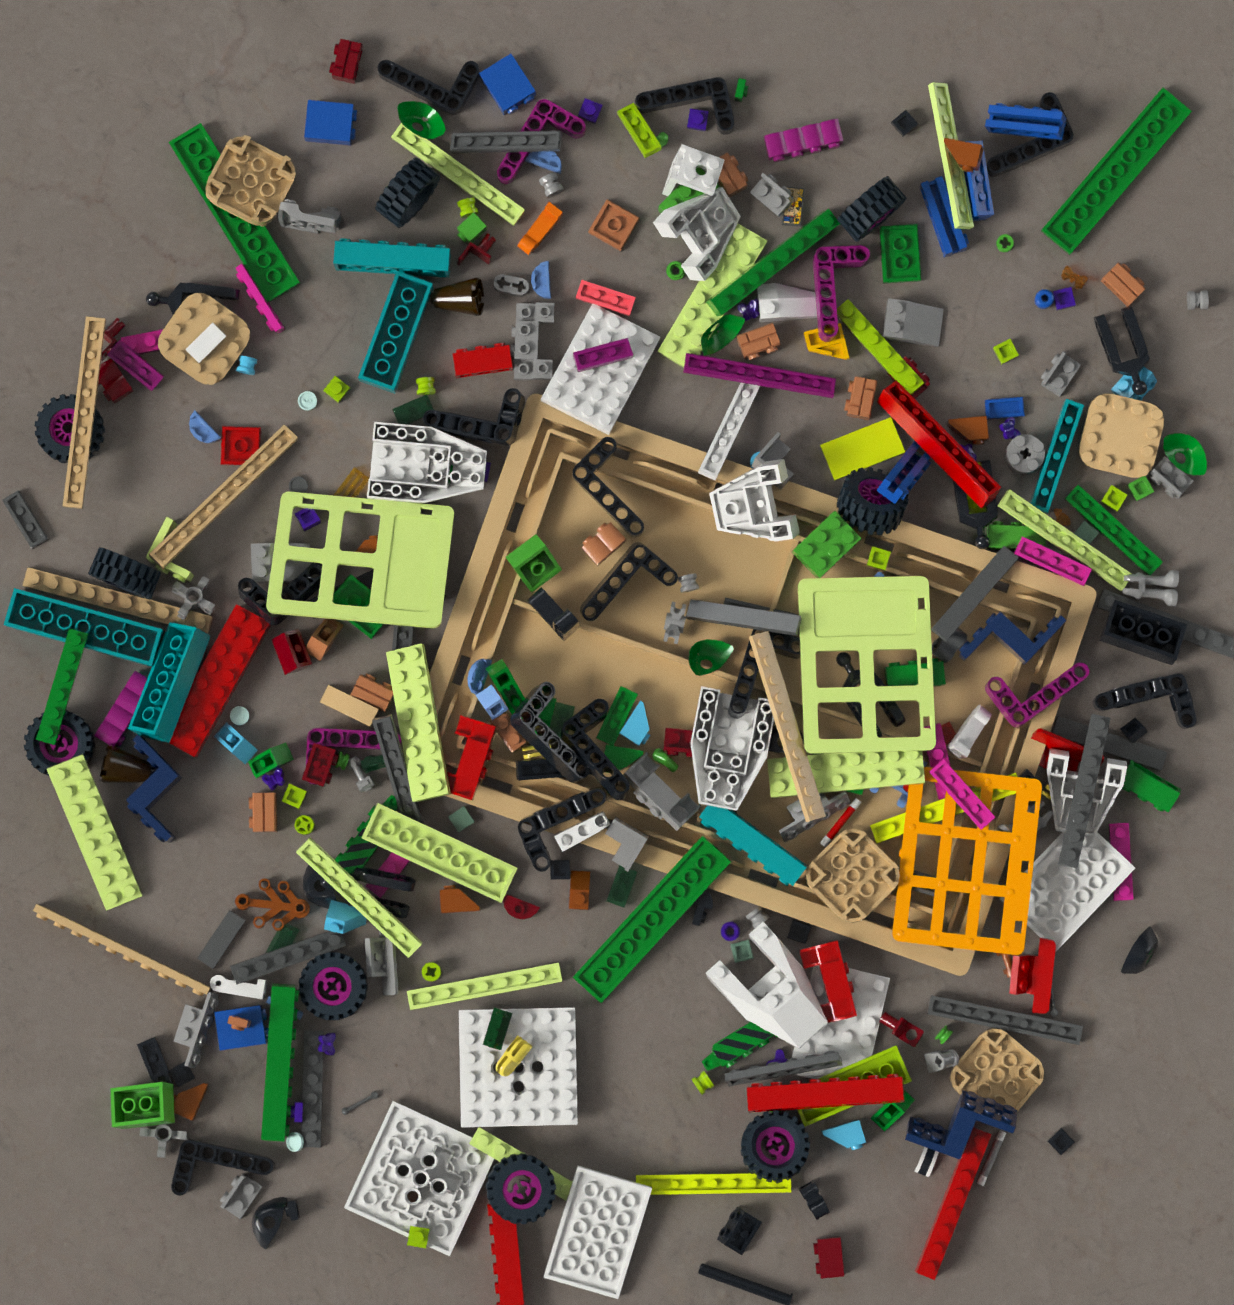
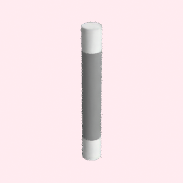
M999 1130L977 1184L984 1186L1006 1132Z

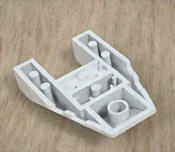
M762 922L749 936L751 941L775 965L774 968L749 990L743 986L720 960L706 972V975L747 1021L758 1025L760 1028L778 1036V1038L800 1049L828 1022L804 968L772 930Z

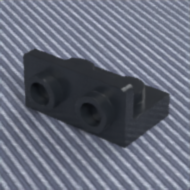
M736 1207L730 1214L725 1227L720 1230L717 1240L743 1255L762 1222L741 1208Z

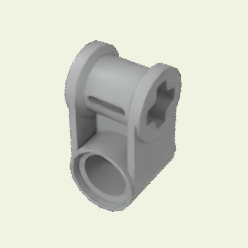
M954 1049L938 1050L924 1054L928 1073L954 1067L959 1063V1056Z

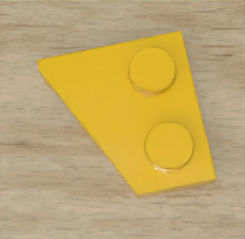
M838 323V332L831 342L822 341L819 338L818 329L803 333L808 352L844 360L850 359L841 323ZM824 328L826 334H833L831 329Z

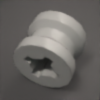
M696 573L678 577V581L682 586L680 588L681 593L699 589V585L696 583Z
M761 906L746 916L748 920L752 921L754 929L770 918L768 914L763 912V907Z

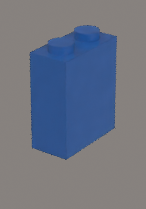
M512 54L507 55L479 73L481 81L503 115L507 113L510 115L516 112L521 104L524 103L526 105L535 99V89Z
M308 100L304 134L305 141L351 145V140H355L356 129H353V121H357V110H354V104Z
M262 1005L214 1012L220 1051L267 1044L269 1028H265L264 1020H267L266 1008H262ZM233 1015L251 1020L250 1028H245L244 1031L232 1029V1024L227 1023L229 1016Z

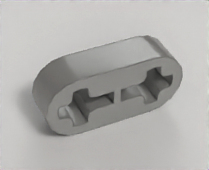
M500 274L494 279V288L500 293L522 297L529 291V284L523 278ZM501 279H505V283L510 284V286L504 285L503 288H500L497 281L500 282ZM520 283H523L526 289H522L521 292H518V288L512 287L513 285L519 286Z

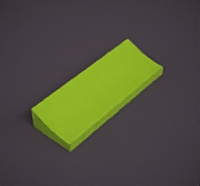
M897 1045L818 1078L821 1079V1082H829L830 1078H840V1081H848V1077H860V1080L867 1079V1076L871 1075L887 1078L888 1074H898L899 1077L903 1078L904 1085L912 1082ZM854 1106L798 1109V1113L804 1126L807 1127Z

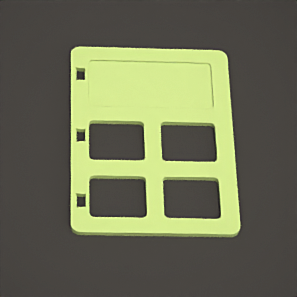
M299 492L283 493L279 507L266 603L267 610L272 614L424 628L439 627L442 622L454 510L450 506ZM303 498L315 499L314 504H303ZM362 504L373 505V510L362 509ZM294 508L329 511L326 542L323 549L289 545ZM421 509L432 510V515L421 514ZM346 512L380 516L375 553L340 550L343 519ZM287 561L322 564L319 595L316 602L285 600L281 598ZM339 565L374 569L369 606L362 607L333 603L336 573Z
M924 576L802 579L798 584L799 616L802 618L799 632L803 732L806 752L820 754L932 750L936 745L928 579ZM924 598L925 610L918 609V599ZM875 650H916L918 685H875L873 652ZM858 651L860 686L819 688L816 682V652ZM927 657V669H921V658ZM918 701L920 736L879 738L876 730V702ZM859 702L862 709V738L820 739L818 731V704ZM930 716V728H924L923 717Z

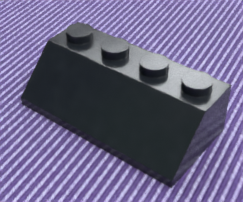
M1114 600L1099 641L1173 665L1177 660L1187 624Z

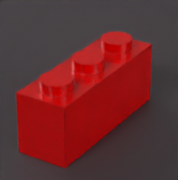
M505 343L494 344V347L491 348L477 346L475 350L471 351L463 348L456 350V353H452L456 379L513 370L510 347L505 345Z

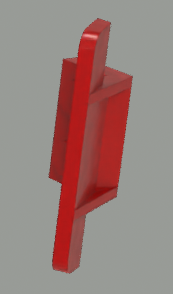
M1041 728L1032 734L1031 739L1046 745L1039 767L1047 770L1049 751L1052 748L1069 751L1067 770L1076 772L1079 762H1081L1084 746ZM1102 755V760H1101L1100 766L1102 765V763H1103V761H1104V756H1103V755Z
M1040 938L1038 955H1013L1009 994H1033L1032 1013L1045 1014L1049 1011L1056 943L1054 940Z

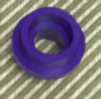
M727 922L721 927V935L727 941L736 940L740 935V928L734 922ZM728 928H733L734 933L732 935L727 934Z

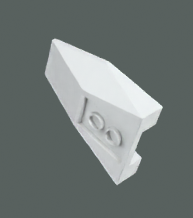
M374 422L373 450L367 499L427 503L484 489L486 450L433 427ZM453 465V471L449 475L450 466Z
M701 686L690 743L698 802L703 805L737 811L767 758L774 717L768 699L758 697V700L749 699L744 716L738 719L733 718L728 712L732 695L720 693L718 689ZM739 704L732 706L737 712L743 710Z

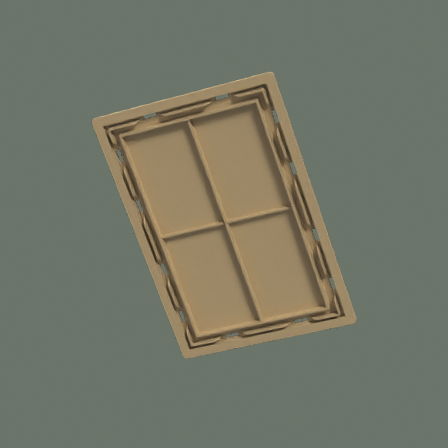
M530 395L522 413L516 440L510 446L430 671L431 686L447 772L456 775L467 741V737L454 734L460 720V715L490 724L489 721L492 720L476 695L468 687L469 670L477 660L482 658L492 660L491 665L503 659L525 698L534 687L543 682L553 684L555 687L554 698H557L550 729L560 739L563 724L594 700L604 699L607 701L609 711L620 686L637 693L638 696L624 725L638 703L642 701L649 725L648 734H650V737L645 745L641 743L640 746H637L619 734L614 746L644 751V754L647 752L648 756L654 761L652 757L654 750L657 748L663 750L665 728L693 731L701 686L718 689L720 693L733 694L749 643V637L753 629L689 620L686 618L683 633H680L678 644H674L675 639L673 637H668L667 642L663 641L666 631L664 625L667 612L670 613L672 602H676L675 607L677 609H681L682 605L686 604L684 616L687 614L691 599L724 604L725 597L769 607V611L778 609L799 614L798 584L802 579L816 577L799 561L792 551L834 511L838 513L839 508L836 506L838 498L790 481L781 490L772 484L778 517L796 515L800 533L794 539L770 541L766 538H755L746 534L739 535L719 531L716 527L709 493L714 491L717 483L725 485L753 468L726 459L715 481L698 473L707 452L616 421L610 434L607 435L542 402L541 397L543 395ZM605 437L615 439L617 448L630 452L628 460L612 456L595 475L642 520L644 532L639 537L630 536L573 479V468ZM611 442L604 443L614 447V445ZM595 455L591 456L589 462L596 465L600 462V458ZM584 469L576 471L578 478H584L587 474ZM595 482L591 483L589 489L592 492H597L600 489V485ZM606 496L603 499L605 505H611L614 502L611 496ZM519 503L524 505V509L514 533L506 529L515 504ZM621 509L617 511L616 515L618 518L624 519L627 517V512ZM902 520L895 531L892 529L889 534H886L884 531L883 535H877V532L869 535L866 530L859 532L858 527L855 526L852 529L861 537V540L822 578L874 577L879 571L884 574V577L924 576L929 582L932 629L997 553L979 549L974 545ZM611 522L626 538V542L599 566H596L582 550L584 546L583 541L590 535L592 537L599 533L597 529L602 524L606 523L608 525ZM633 523L630 529L636 533L641 530V526L638 523ZM536 534L549 549L562 570L531 593L505 557ZM867 535L894 544L885 571L867 566L872 546L864 543ZM636 542H641L671 566L678 577L694 573L697 575L696 583L699 585V589L681 593L680 588L682 586L678 580L674 585L666 586L644 567L640 566L597 619L587 621L580 612L582 603L628 548ZM637 548L634 555L641 556L644 553V549ZM652 560L649 563V568H656L658 566V560ZM1016 561L1000 579V582L1009 584L1007 593L993 588L960 625L959 628L968 635L967 640L970 643L974 640L973 634L980 627L984 629L988 625L986 620L993 613L998 614L1001 612L1033 643H1035L1033 639L1041 630L1044 633L1047 631L1046 625L1054 616L1057 618L1063 616L1067 621L1025 665L992 634L965 661L959 657L961 652L958 649L949 662L944 663L946 685L933 688L935 724H941L946 749L969 714L978 705L983 706L992 714L990 720L972 745L968 757L959 759L947 749L950 766L953 770L1005 776L1016 773L1018 777L1025 769H1028L1034 776L1036 775L1046 745L1031 739V736L1040 728L1051 731L1062 697L1023 726L1013 727L986 693V683L992 677L1002 678L1022 704L1026 700L1031 683L1040 685L1038 690L1040 691L1070 669L1074 664L1096 600V591L1091 586L1086 584L1082 586L1063 576ZM624 563L622 570H630L631 563ZM666 572L663 577L664 580H670L673 577V573ZM613 577L610 580L611 586L619 583V578ZM541 587L563 611L568 609L579 621V629L565 641L557 635L527 601ZM600 592L597 596V600H604L607 597V594L605 592ZM924 598L918 599V609L925 610ZM588 607L585 610L586 615L594 613L593 607ZM931 630V643H933L939 636ZM706 639L718 640L734 647V651L723 666L712 673L698 676L690 668L688 660L689 651L698 641ZM780 639L773 640L775 645H783ZM793 645L792 649L795 652H799L800 646ZM914 649L875 650L873 652L874 672L886 686L884 668L889 667V663L900 662V665H908V661L917 660V652ZM750 651V656L755 658L753 651ZM816 652L817 686L819 688L842 687L849 674L844 667L837 664L836 657L841 652L848 653L851 656L853 668L860 670L859 652ZM775 653L799 731L804 735L801 657L793 659ZM463 655L470 658L460 686L452 682ZM927 657L921 658V663H927ZM702 660L700 663L701 667L705 669L712 667V663L709 660ZM751 669L744 670L747 676L754 674ZM758 670L750 698L758 700V697L768 699ZM488 674L483 690L492 685L501 697L500 693L498 692L496 686L494 685L492 679ZM1060 680V686L1065 688L1067 681ZM992 682L990 684L992 690L998 691L1000 689L997 683ZM741 686L738 688L742 694L748 692L746 687ZM1044 692L1047 699H1053L1052 692ZM1002 698V703L1005 706H1011L1010 699ZM895 701L906 720L905 723L898 727H895L890 722L880 704L876 702V723L882 733L880 738L920 736L918 701ZM846 702L818 704V731L820 739L862 738V727ZM1035 702L1032 708L1034 711L1038 710V705ZM601 708L595 709L599 713L603 712ZM507 710L506 713L511 718L512 714L509 710ZM1014 714V719L1016 721H1023V717L1021 714ZM930 716L923 717L924 726L930 725ZM586 719L580 720L582 723H589ZM603 720L586 734L604 753L605 746L609 744L596 739L604 722ZM566 730L567 734H574L572 730ZM495 731L491 744L493 755L491 760H487L485 768H487L486 776L513 785L510 794L482 785L483 779H481L473 801L454 794L445 796L520 822L524 817L578 793L595 787H602L603 789L604 787L593 775H588L576 783L569 782L565 777L518 781L516 778V761L542 759L543 756L524 759L523 755L537 752V750L522 751V747L512 754ZM779 737L777 740V744L779 745V747L783 748ZM528 742L523 747L531 746V744ZM584 744L578 745L582 749L587 748ZM768 751L767 758L739 806L737 814L809 866L825 849L820 842L850 804L846 808L833 813L828 819L818 822L811 829L798 834L796 838L784 842L779 830L795 821L789 813L787 806L799 800L798 796L771 798L767 759L783 758L786 756L785 753ZM922 751L923 760L927 762L926 767H930L927 751ZM679 753L678 756L668 755L679 765L675 772H671L666 766L654 761L660 765L654 772L681 799L689 793V797L699 805L693 758L686 757V753ZM592 758V762H594V763H598V762H599L598 759ZM637 761L622 770L621 773L624 774ZM603 773L606 777L612 776L610 773ZM925 781L923 784L921 807L938 801L934 782ZM630 785L625 799L615 800L607 792V799L601 806L544 830L557 834L604 811L608 819L614 820L617 817L648 836L646 843L634 862L666 874L703 835L731 860V863L709 885V889L957 976L965 975L968 972L975 950L896 941L892 935L893 924L890 928L867 919L855 923L843 921L810 889L805 879L807 868L794 886L790 884L786 886L778 879L776 887L748 878L750 869L776 878H780V876L775 873H768L763 869L764 865L759 861L755 863L747 857L748 853L743 849L739 851L732 846L733 842L728 838L724 840L716 834L717 830L713 827L709 829L700 822L702 819L699 816L707 805L700 804V809L676 831L664 818L660 820L658 817H655L644 803L638 801L633 793L635 789ZM620 786L615 787L618 791H624V788ZM892 787L879 788L877 793L864 789L862 795L846 792L851 803L855 798L862 803L832 841L844 830H862L893 862L895 861L900 866L901 857L899 852L902 849L903 834L877 844L870 825L905 813L907 803L904 808L896 805L902 793ZM598 791L594 792V800H603V794ZM844 791L824 793L829 801ZM1016 794L992 802L991 813L996 818L989 823V830L997 831L999 825H1010L1013 823ZM559 807L557 809V812L560 816H566L568 814V811L565 807ZM965 812L955 815L954 826L977 829V825ZM943 820L938 821V822L933 823V824H941V825H942V821H943ZM523 822L524 824L532 826L529 822ZM607 828L580 842L615 855L621 846V843L605 834L608 830ZM918 834L914 864L915 871L936 877L941 836ZM952 839L948 879L971 882L973 865L969 863L975 849L976 840ZM987 842L983 883L998 885L1010 851L1008 844ZM898 886L873 912L894 919ZM914 890L911 891L907 928L930 931L934 896ZM947 891L942 932L965 935L970 893ZM981 895L977 936L979 937L981 936L994 896Z

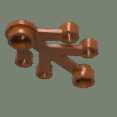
M265 878L259 881V888L265 891L272 901L251 899L246 894H240L235 899V904L240 910H247L249 907L270 909L264 915L254 918L253 924L257 929L263 928L266 922L281 911L290 912L282 919H275L272 926L276 931L283 930L284 926L295 917L304 918L310 912L309 903L304 899H297L286 881L279 882L278 890L284 893L291 903H283L272 889L270 881ZM267 882L268 886L266 888L261 887V883ZM286 884L287 889L281 890L280 886ZM245 898L246 903L240 904L239 900ZM302 905L304 907L303 911H297V906ZM258 919H261L263 921L262 925L260 926L256 925V921ZM281 922L282 926L280 928H276L275 923Z

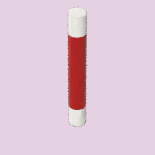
M857 798L854 799L820 842L825 848L862 803Z

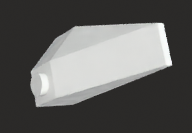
M778 283L762 284L757 288L760 323L817 318L815 292ZM821 294L825 298L830 297L829 295ZM823 310L824 315L831 316L829 310Z

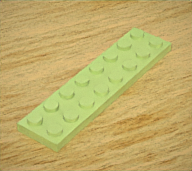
M737 223L717 268L705 281L698 282L657 352L684 368L686 353L696 355L702 353L701 338L703 333L722 317H717L706 301L755 264L767 240ZM719 323L713 326L711 331L715 330Z
M421 643L386 652L412 802L449 795L451 792L425 646Z
M922 751L807 755L819 794L925 783ZM786 757L767 759L771 798L798 796Z
M78 755L47 768V772L106 911L141 897L142 893L84 755Z
M377 803L361 837L502 903L517 871V867L379 803Z

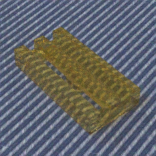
M354 467L333 496H339L356 473L358 476L343 494L344 497H347L362 477L364 479L351 496L356 498L370 478Z

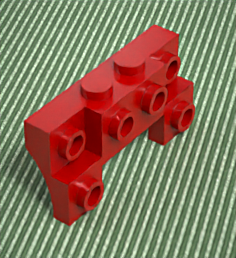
M460 715V720L454 734L467 737V741L456 775L447 772L451 794L474 800L478 784L481 779H485L487 768H485L487 760L490 761L493 755L491 744L496 726Z
M838 940L799 950L804 969L819 965L828 1003L821 1004L820 1006L827 1022L830 1023L857 1016L851 993H854L852 981L848 982L846 974H849L847 962L843 963Z

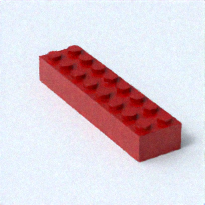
M236 604L194 678L170 744L195 758L198 757L269 631L271 624Z

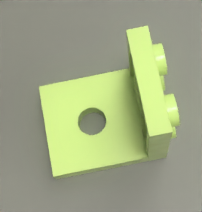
M166 517L146 559L155 564L157 570L165 574L171 572L175 579L183 583L186 580L191 582L194 575L190 571L172 562L162 569L149 557V553L178 525L174 520Z

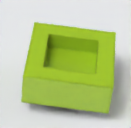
M1011 339L993 347L1001 365L1019 356Z
M334 376L323 391L339 403L350 390V387Z
M1111 485L1101 502L1117 512L1126 499L1127 494Z
M872 546L867 566L885 571L891 552Z
M289 784L282 802L300 809L307 791Z
M410 1226L407 1245L426 1248L430 1229Z

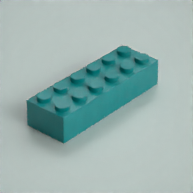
M341 238L340 241H335L333 264L338 271L396 274L399 271L413 276L450 278L451 252L450 248H446L447 246L445 245L427 247V244L418 243L416 246H408V243L397 242V245H390L387 241H378V244L370 243L369 240L351 242V239Z
M399 271L396 272L358 376L360 382L394 394L396 393L428 305L430 294L433 291V283Z
M169 622L129 724V730L142 737L170 743L211 637L197 627Z

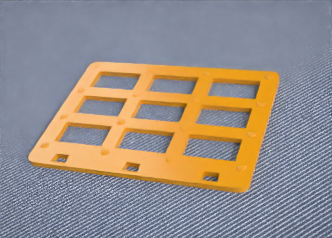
M924 767L925 781L938 782L929 772L933 767ZM954 770L967 786L981 787L980 800L990 811L993 789L1016 791L1012 832L989 830V824L982 830L978 826L977 829L954 826L956 802L947 791L945 794L942 825L919 822L923 784L909 785L902 849L899 852L901 857L900 877L897 887L893 938L900 942L1020 955L1025 947L1042 792L1041 782L1031 778ZM1029 801H1035L1034 814L1028 812ZM918 834L941 836L936 878L913 875ZM953 838L976 840L971 882L948 879ZM987 842L1011 844L1006 886L983 883ZM1022 861H1029L1028 874L1021 872ZM912 887L935 889L930 931L907 928ZM947 891L970 893L965 935L942 932ZM981 895L1005 897L1000 939L977 936ZM1015 921H1022L1021 934L1014 932Z

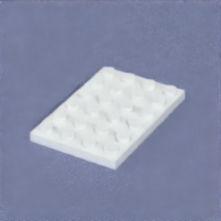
M592 304L541 397V401L609 435L654 352L660 336L598 305ZM628 338L633 358L582 372L577 371L573 352Z
M1062 832L1034 861L1027 925L1040 938L1054 940L1056 943L1055 952L1135 869L1098 832L1095 837L1084 836L1077 869L1058 864L1065 832ZM1000 897L999 899L1004 903L1005 897Z
M819 965L814 966L810 984L821 1005L828 1003ZM849 968V974L846 975L848 982L852 981L854 993H851L857 1016L828 1023L800 1049L794 1046L792 1058L800 1060L805 1059L808 1055L821 1056L829 1051L838 1052L842 1058V1066L794 1075L818 1079L872 1056L890 978Z
M577 1165L545 1269L544 1278L618 1299L652 1187Z

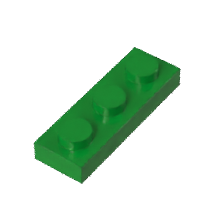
M620 686L596 739L614 746L638 696L637 693Z

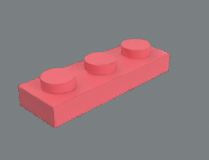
M581 280L576 295L578 300L630 316L636 299L634 296Z

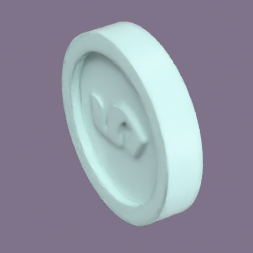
M305 391L299 395L298 404L303 410L309 411L316 407L317 398L314 393Z
M237 706L231 710L230 719L235 725H244L249 720V712L246 708Z
M292 1132L287 1136L286 1144L288 1149L292 1152H298L303 1148L304 1139L300 1133Z

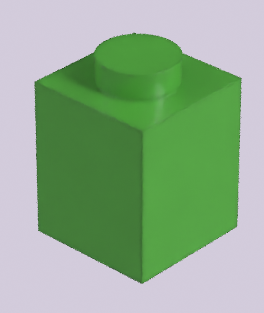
M473 212L457 227L459 232L457 236L464 243L466 241L473 243L487 230V226Z

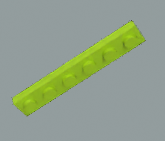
M849 299L837 308V317L910 395L924 385L923 380Z

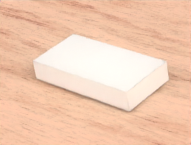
M212 323L185 350L200 363L226 335Z

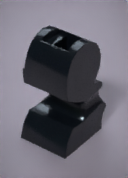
M814 1180L798 1188L816 1220L830 1213L822 1195L819 1194V1189Z

